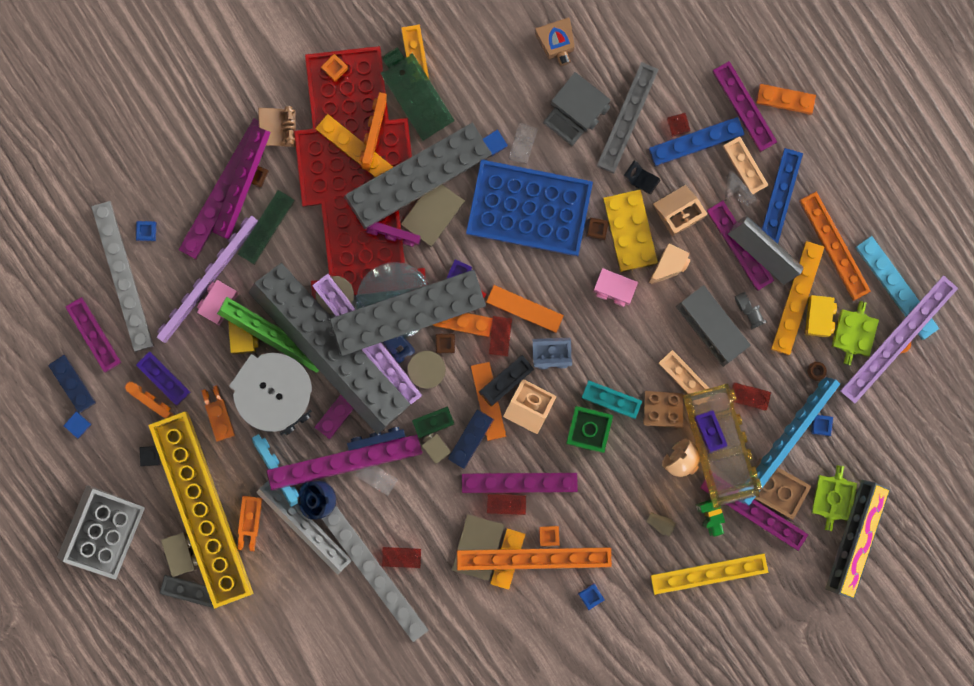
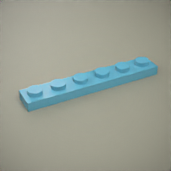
M871 236L855 248L906 317L920 301L873 236ZM931 318L918 335L924 340L940 328Z

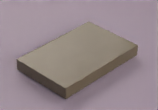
M441 185L420 197L401 223V226L409 232L421 236V240L432 247L465 203V200L444 185Z
M467 514L457 550L498 549L504 524ZM456 553L452 571L489 581L492 570H457Z

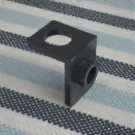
M635 160L624 174L631 185L648 194H652L660 182L659 177L642 169ZM636 168L634 175L631 176L632 170Z

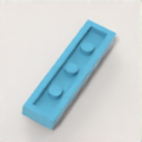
M259 434L252 437V442L269 470L278 468L279 460L275 454H270L268 450L270 446L265 437L261 439ZM294 486L280 488L291 507L298 504L297 497H299V494Z

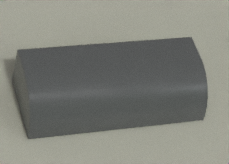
M747 215L737 221L728 233L730 237L783 285L802 273L804 267Z
M704 285L676 306L722 367L751 346Z

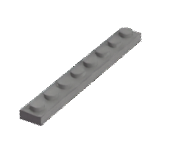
M110 201L91 206L134 352L154 347Z
M335 506L334 510L327 517L321 519L412 642L416 641L429 631L339 508Z

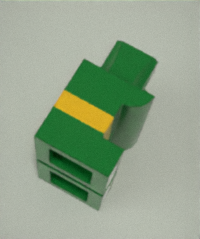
M710 499L695 504L697 512L704 513L706 519L702 522V527L708 529L709 535L715 537L724 534L721 524L725 523L719 500Z

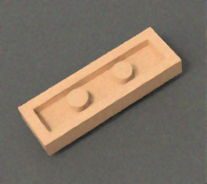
M740 136L723 146L751 196L768 187V183Z
M673 350L658 363L697 405L712 392Z

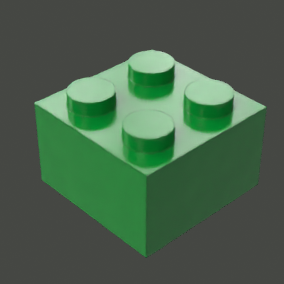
M575 406L566 445L604 453L613 415Z

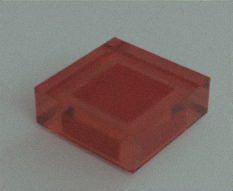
M686 113L667 117L672 137L691 131Z

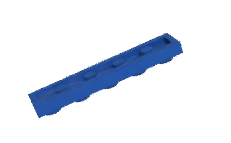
M736 117L650 147L649 152L656 167L736 139L739 136L742 137L745 134L739 118Z
M787 148L783 150L762 225V230L777 243L780 239L803 153Z

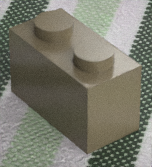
M186 532L161 540L172 577L197 570L196 565L198 563L195 554L192 553V546Z

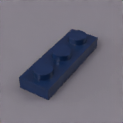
M66 355L61 356L48 365L78 413H82L96 404V401Z
M477 409L448 460L465 469L494 419Z
M395 427L388 429L389 433L381 434L380 432L378 435L376 432L369 434L370 438L362 439V436L351 439L350 443H347L348 450L405 438V431Z

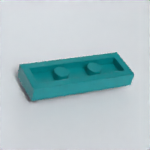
M588 380L581 398L633 419H636L642 403L639 399Z

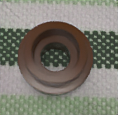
M813 362L807 369L809 378L814 381L822 380L827 373L825 365L821 362ZM814 368H818L820 370L819 375L814 374Z

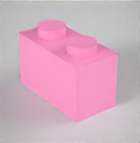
M602 268L593 292L597 293L596 296L601 299L607 300L608 297L613 299L614 303L624 307L625 304L629 306L638 282Z
M216 280L215 283L212 282L207 290L209 293L207 297L199 302L197 313L220 326L224 318L217 313L226 297L235 301L239 293Z

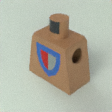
M569 17L535 28V36L548 59L557 57L560 66L571 63L568 53L573 52L575 46Z

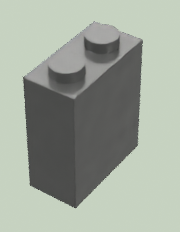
M574 72L553 98L551 106L557 108L582 130L587 132L589 129L593 130L599 123L598 117L601 114L605 115L611 108L609 106L611 99L578 73Z

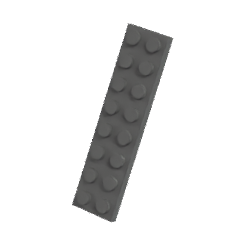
M472 122L347 193L344 198L363 228L366 229L479 164L481 159L486 160L491 157L492 153Z
M470 270L329 318L340 354L343 356L485 307L486 304L475 270Z

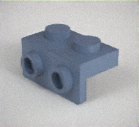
M571 338L532 339L534 367L547 369L549 367L567 368L572 366Z

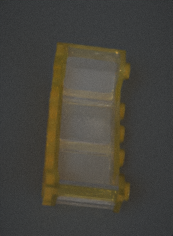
M724 384L683 395L713 508H719L721 505L755 496L756 498L760 497L759 490H762L761 482L755 466L751 467L750 460H753L750 449L745 447V443L748 441L745 431L741 432L739 426L743 425L740 413L736 414L733 401H736L734 389L730 390L729 385ZM714 410L728 446L708 454L694 417Z

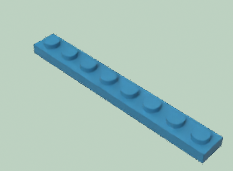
M825 377L819 382L817 389L807 398V402L796 413L793 421L785 427L784 433L773 443L771 450L762 458L759 466L751 472L747 482L739 488L735 496L739 502L747 505L751 504L839 387L840 383L836 379Z

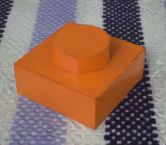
M335 54L321 67L335 82L349 69Z
M559 526L539 527L540 546H560Z

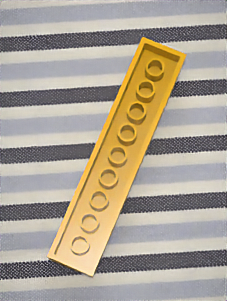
M182 412L148 425L214 609L254 594L189 413Z

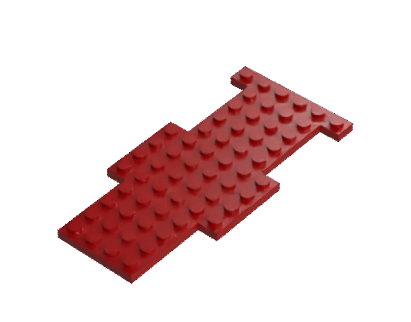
M381 47L305 54L313 129L294 131L302 206L322 205L329 275L340 276L346 279L352 285L354 296L411 290L426 286L425 268L406 270L403 241L385 239V235L380 233L377 236L367 233V229L363 228L344 198L347 193L375 177L367 170L362 169V166L316 130L320 122L329 114L364 143L365 134L369 133L371 128L368 127L370 115L374 116L375 112L372 109L374 99H378L379 92L386 94ZM334 54L349 68L336 82L321 68ZM386 103L375 152L395 167L412 157L408 118L389 120ZM399 210L378 221V223L401 230ZM319 280L311 281L312 296L315 300L316 290L312 285Z

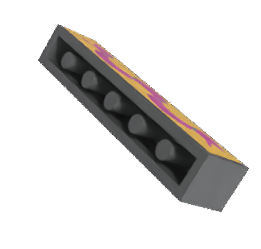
M861 480L825 590L855 599L891 489L875 482Z

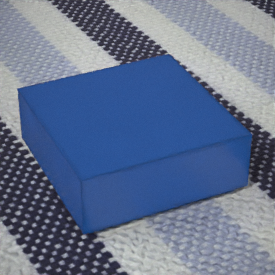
M498 130L483 138V141L492 153L491 156L508 147Z
M136 221V241H156L157 222Z
M76 411L64 424V427L79 439L92 424Z
M817 415L812 421L811 434L831 436L833 417Z
M595 583L578 593L588 610L605 600Z

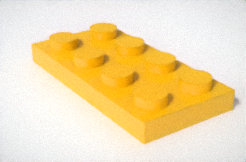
M641 189L604 197V206L620 272L658 264Z

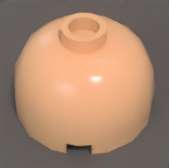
M683 439L672 447L674 452L669 457L666 454L662 461V466L673 476L683 477L689 474L692 475L699 468L700 452L689 439Z

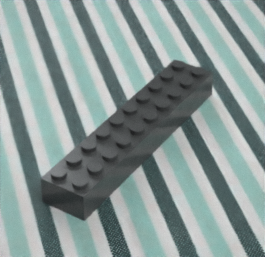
M282 263L253 284L248 293L377 435L411 405L362 350L341 356L329 318L332 317Z

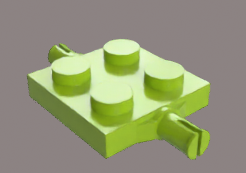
M859 301L857 312L844 309L840 311L831 347L841 349L846 353L843 364L851 366L853 355L859 354L870 357L879 320L864 314L866 302Z
M836 465V472L833 477L818 475L811 513L827 518L824 530L833 531L834 520L848 521L854 504L857 483L842 478L844 466Z

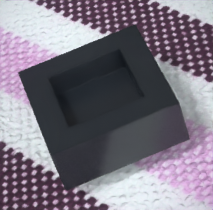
M156 446L139 447L140 466L161 465V459Z

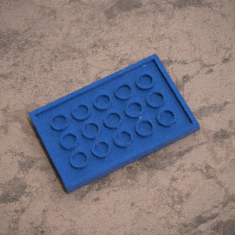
M481 159L466 234L578 257L593 181Z

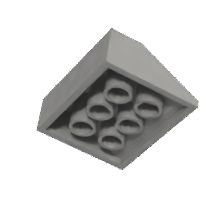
M86 485L57 558L64 563L116 580L145 507Z

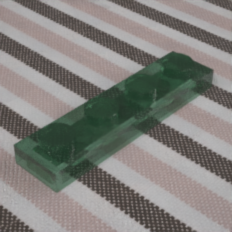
M278 190L238 255L255 265L295 200Z

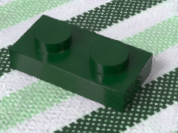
M448 406L412 420L419 438L455 425Z

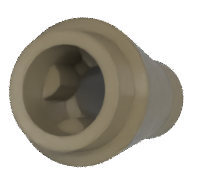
M652 512L646 521L663 536L667 535L668 537H670L677 524L673 522V519Z

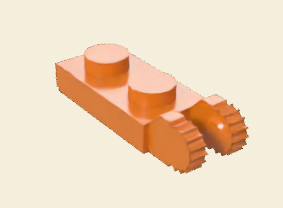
M130 381L129 383L127 382L125 386L126 391L165 419L174 415L170 412L171 408L163 402L158 404L154 401L156 398L148 391L143 393L140 385Z
M213 386V392L217 401L212 403L206 389L201 390L216 442L235 436L225 401L222 399L218 386Z
M242 497L238 527V550H243L244 535L251 536L249 549L250 551H255L262 498Z

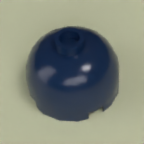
M315 480L304 483L300 487L298 498H300L301 504H299V508L305 517L317 520L327 517L334 510L336 495L328 483Z

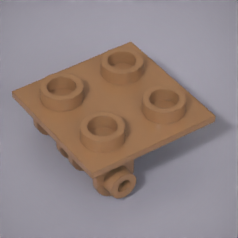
M286 106L285 109L258 108L259 128L271 132L266 146L296 147L294 131H296L295 110H292L291 106Z
M645 391L643 424L647 425V427L683 428V394Z

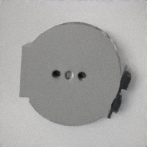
M266 353L257 358L251 354L229 385L230 388L235 390L233 397L239 414L248 424L257 429L270 432L281 431L280 435L285 433L287 436L296 429L294 427L295 424L299 421L304 423L311 417L309 414L312 412L311 409L305 412L312 391L310 378L303 366L287 355Z

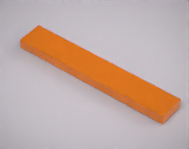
M817 191L799 200L852 300L854 301L870 293V288Z

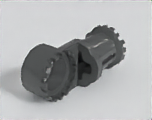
M743 292L736 295L735 300L739 309L743 311L744 315H747L751 323V330L767 323L759 311L760 306L752 308L749 297L746 298L748 295H745L746 293Z

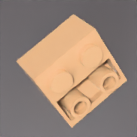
M686 185L653 204L672 237L702 220L707 215L699 199Z

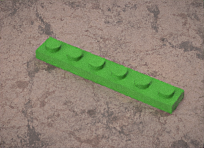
M225 298L217 313L218 315L317 373L319 371L282 329L232 299Z

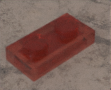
M493 316L489 355L508 357L512 318Z
M734 382L729 402L767 411L771 392Z
M488 494L487 513L526 515V496Z
M383 547L382 567L421 568V549Z

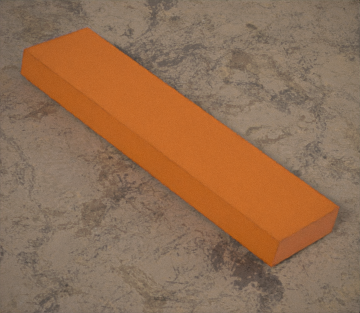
M495 285L486 302L554 333L557 332L564 316Z
M490 362L472 365L471 370L480 410L494 419L486 433L487 441L506 437L499 402L497 401L490 407L479 393L484 386L493 380Z

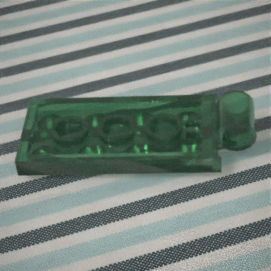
M398 47L382 56L388 70L380 74L422 141L455 121L413 53L405 59ZM401 70L405 71L404 75H400Z

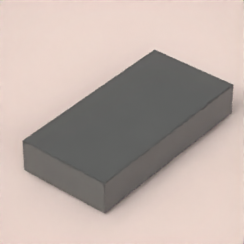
M554 108L543 121V124L571 146L584 133V130L557 108Z

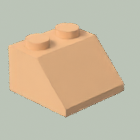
M668 244L649 283L654 284L684 272L690 262V259H688L690 253Z
M523 379L503 417L538 434L557 396Z

